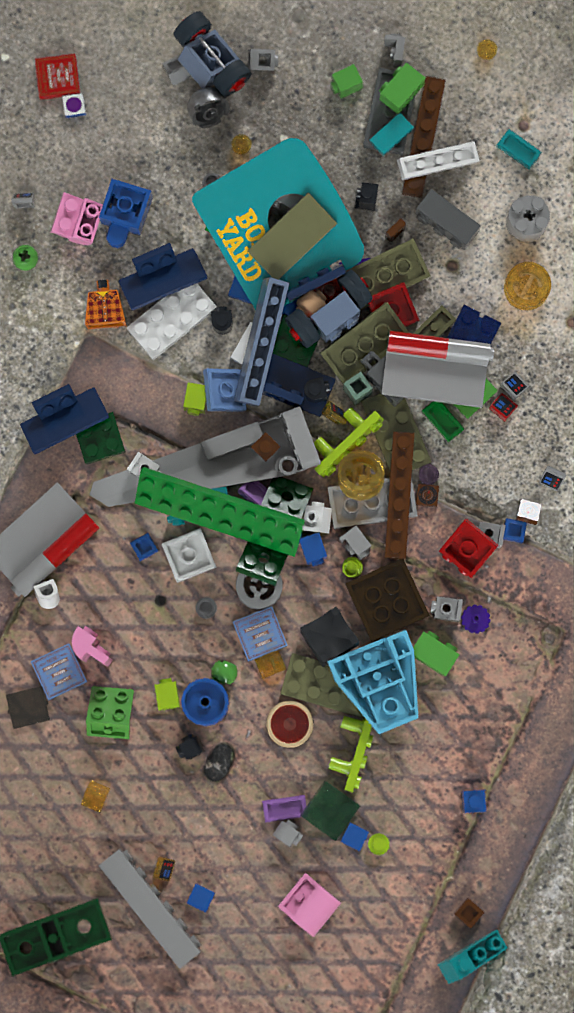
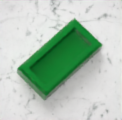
M432 401L421 411L448 443L465 429L441 402Z

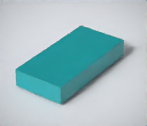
M399 113L370 139V143L385 156L414 127Z
M510 129L506 131L496 145L497 148L528 170L531 169L542 154L540 150Z

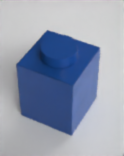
M318 532L300 539V546L307 565L312 564V567L323 564L324 559H327V554L320 533Z
M485 790L461 791L463 813L486 812Z

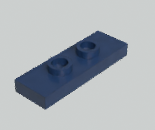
M343 263L330 270L328 267L316 272L318 276L311 279L308 276L299 280V285L287 291L288 299L291 301L344 275L346 269Z

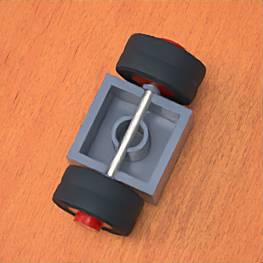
M201 11L194 12L184 18L174 30V37L184 48L178 60L201 88L214 85L224 97L230 96L244 87L252 73L215 29L209 32L212 24Z
M353 270L347 271L337 279L343 292L311 315V319L300 309H296L285 318L287 325L291 329L289 330L290 334L296 341L299 340L304 347L309 348L320 338L325 343L328 341L334 342L341 337V332L344 329L350 330L358 324L359 309L371 302L373 298L368 290L369 286L366 281Z

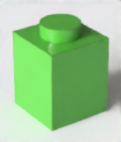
M353 64L333 73L330 86L334 94L338 93L340 99L363 89V81Z

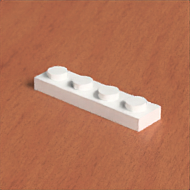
M473 141L399 158L397 163L402 180L475 164L480 160L475 142Z

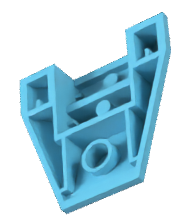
M406 630L327 661L336 684L378 734L418 719L414 649Z

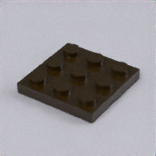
M404 559L394 561L345 584L371 642L430 616Z

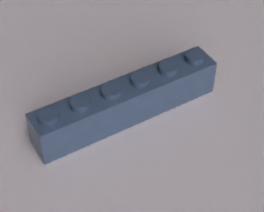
M270 277L263 279L234 397L236 402L260 406L289 287L288 282Z

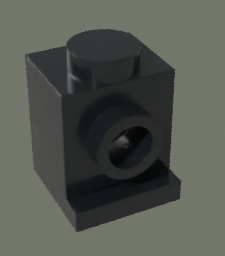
M362 182V187L357 188L355 209L375 211L379 184Z

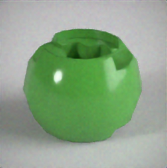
M21 245L13 252V264L20 270H30L38 262V253L30 245ZM28 254L30 259H25V262H23L21 256L25 257Z
M219 660L215 662L211 670L212 679L221 684L227 683L230 685L234 683L238 674L237 666L227 661L221 662Z

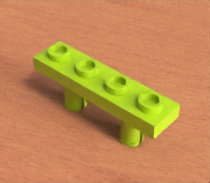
M352 407L349 408L343 416L355 429L335 449L322 437H319L314 442L315 448L324 457L321 464L314 469L320 476L324 478L326 475H332L337 469L336 466L341 461L345 462L352 455L351 451L355 447H361L367 441L366 437L371 432L375 433L381 428L384 419L376 411L364 420Z
M344 716L340 728L359 733L358 735L360 736L355 756L351 762L332 757L328 769L346 774L348 780L345 790L353 792L354 788H359L362 777L358 776L360 768H365L368 756H365L364 752L366 747H371L374 735H370L372 726L366 719L361 721Z

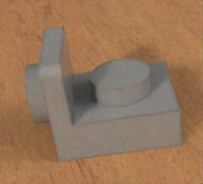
M395 33L385 35L384 46L392 47L390 59L394 60L393 67H402L405 37Z

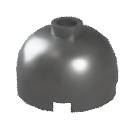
M207 87L197 90L188 101L187 110L193 125H199L200 128H209L221 122L220 118L224 114L225 116L228 115L230 106L226 97L219 90Z

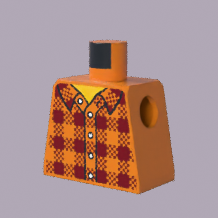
M98 280L97 291L88 292L85 325L88 330L127 326L118 290H110L109 280Z

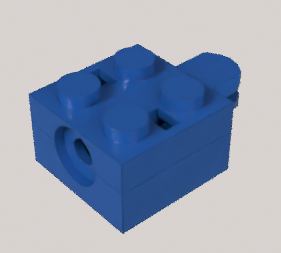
M111 179L99 215L101 224L109 226L106 238L110 246L113 248L123 247L129 233L141 236L153 200L151 190Z

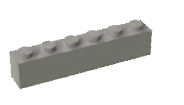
M118 849L101 863L99 867L179 969H181L201 952L199 948L201 943L194 935L190 937L186 931L188 927L181 918L178 920L172 914L175 910L167 900L163 902L160 899L159 895L161 892L154 884L149 885L145 879L148 876L140 866L138 868L134 866L132 855L127 850Z

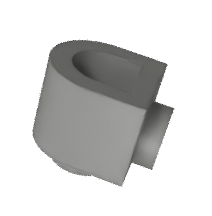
M287 820L286 823L281 821L273 833L274 837L290 848L293 844L297 846L303 837L297 831L298 826L290 820Z

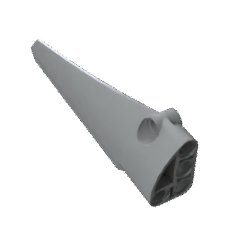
M300 407L153 460V462L160 466L159 471L161 473L209 489L290 476L321 464ZM265 432L280 446L266 462L251 448ZM285 460H290L293 463L294 468L291 472H286L282 469V463ZM143 465V466L141 467V469H142L143 467L149 469V466H148V465ZM125 470L95 481L90 495L108 507L135 502L139 478Z

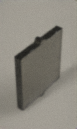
M42 686L6 695L9 707L8 714L11 716L13 729L50 720L47 708L49 703L45 699Z

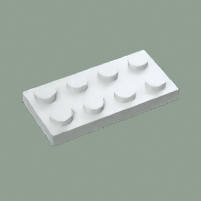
M196 283L162 298L131 323L127 330L151 359L155 360L208 317L211 311H215L217 306Z

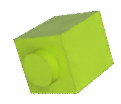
M188 382L183 405L184 411L193 416H200V413L205 414L207 406L205 385Z
M171 678L159 680V684H155L158 710L181 708L177 682H172Z

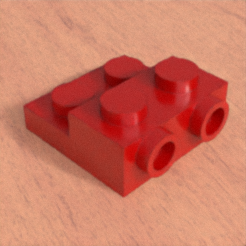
M466 518L439 552L447 562L454 563L461 574L472 578L499 545Z

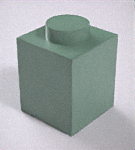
M359 372L343 384V390L354 406L372 395L373 387L362 372Z

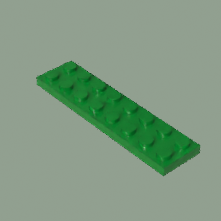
M145 467L140 471L134 504L293 557L296 556L305 520Z

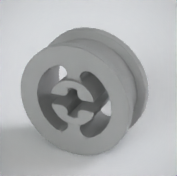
M238 574L236 592L241 602L247 607L263 610L273 606L280 598L283 587L281 575L273 594L269 598L261 600L260 596L266 594L268 589L261 588L260 591H256V587L250 585V591L254 594V597L250 598L243 588L247 575ZM255 578L251 579V583L257 584L258 581H260ZM262 581V585H269L268 583Z

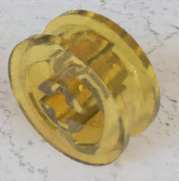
M534 262L517 264L509 271L504 282V294L508 302L513 307L524 311L540 307L546 301L551 291V278L548 272L541 265ZM530 273L535 275L540 280L542 287L538 286L537 279L534 277L530 285V288L527 290L524 296L525 298H528L532 295H535L536 298L526 300L519 297L515 293L513 285L517 286V291L521 295L525 285L527 284L531 276L525 275L523 277H519L520 274Z
M357 450L347 454L341 460L338 467V484L341 491L349 498L355 500H368L375 497L384 485V465L377 455L369 451ZM347 476L352 478V483L348 480ZM358 476H360L359 484L356 485Z

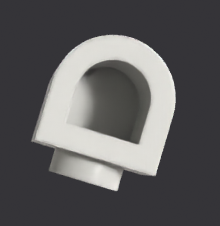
M53 579L33 586L35 596L41 607L51 609L59 604L58 588Z

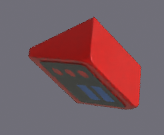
M501 393L490 405L489 410L505 422L518 405Z

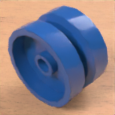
M208 678L197 679L190 683L184 690L181 700L182 710L186 717L195 724L205 727L222 721L228 713L230 704L224 687L217 681ZM203 698L209 699V704L207 706H203L201 704L203 702Z

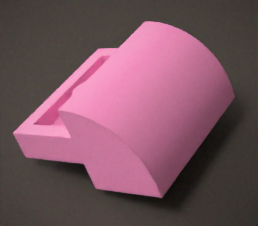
M64 192L50 232L65 237L73 243L91 245L100 221L99 215L103 204L87 198L81 199Z
M78 626L72 637V647L75 654L84 662L92 656L109 667L113 661L109 658L111 653L98 645L100 642L96 638L98 634L87 626L83 629Z
M305 873L278 907L314 937L341 902Z

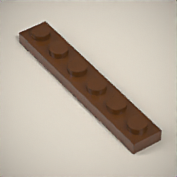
M426 76L410 156L432 151L446 83L445 79ZM427 175L406 179L402 195L422 198Z
M393 432L384 558L406 560L414 433Z

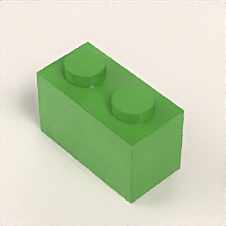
M407 62L403 67L399 66L392 75L394 78L390 82L386 81L379 90L381 92L380 101L396 114L401 113L425 85L426 77Z
M423 631L413 647L414 657L443 677H446L460 655L456 652L458 649L448 642L444 645L438 641L440 637L433 632L428 631L426 633Z

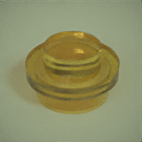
M482 40L477 46L478 56L484 60L493 59L497 54V45L492 40Z
M239 134L232 139L231 147L236 154L244 155L250 151L252 143L247 135Z

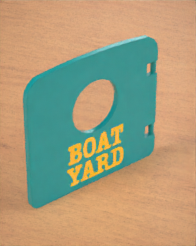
M298 138L283 140L198 190L192 197L193 205L255 310L263 279L272 277L250 255L248 250L270 229L268 224L269 210L272 204L283 195L300 194L305 196L309 192L337 222L335 227L279 279L289 283L288 290L299 285L298 281L309 276L311 279L318 276L316 272L328 267L329 270L332 269L330 265L339 260L342 261L345 269L348 270L357 265L364 256L362 240L338 192L309 147ZM299 296V297H297V298H295V299H293V300H291V301H290L288 298L285 299V304H284V306L287 305V304H289L290 302L295 301L296 299L300 298L301 296Z

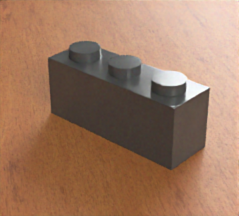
M432 189L416 208L415 214L420 222L423 224L428 223L434 227L433 230L438 235L446 236L450 239V243L458 249L461 247L465 250L480 231V224Z

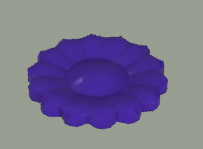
M474 604L472 607L468 606L461 616L463 620L462 625L470 633L479 634V632H484L489 627L488 624L491 621L489 619L490 614L481 605L477 606Z

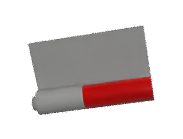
M389 331L381 395L482 408L487 365L489 361H493L494 349L488 343Z
M57 482L0 534V570L13 584L10 588L18 597L21 594L26 597L34 589L33 586L39 585L100 528Z

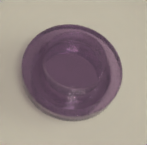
M425 464L419 470V479L423 484L432 485L439 478V471L432 464Z

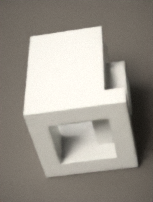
M140 452L137 453L127 468L129 472L138 478L143 465H148L149 469L160 472V466Z
M312 502L311 506L307 505L304 514L305 524L303 530L329 533L332 508L324 507V503Z

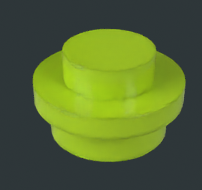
M348 557L342 564V571L347 577L356 578L362 573L363 565L358 558Z
M381 833L372 835L368 841L369 850L375 855L385 854L390 846L388 838Z

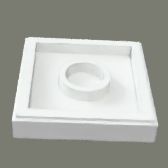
M201 528L162 543L177 583L216 568Z

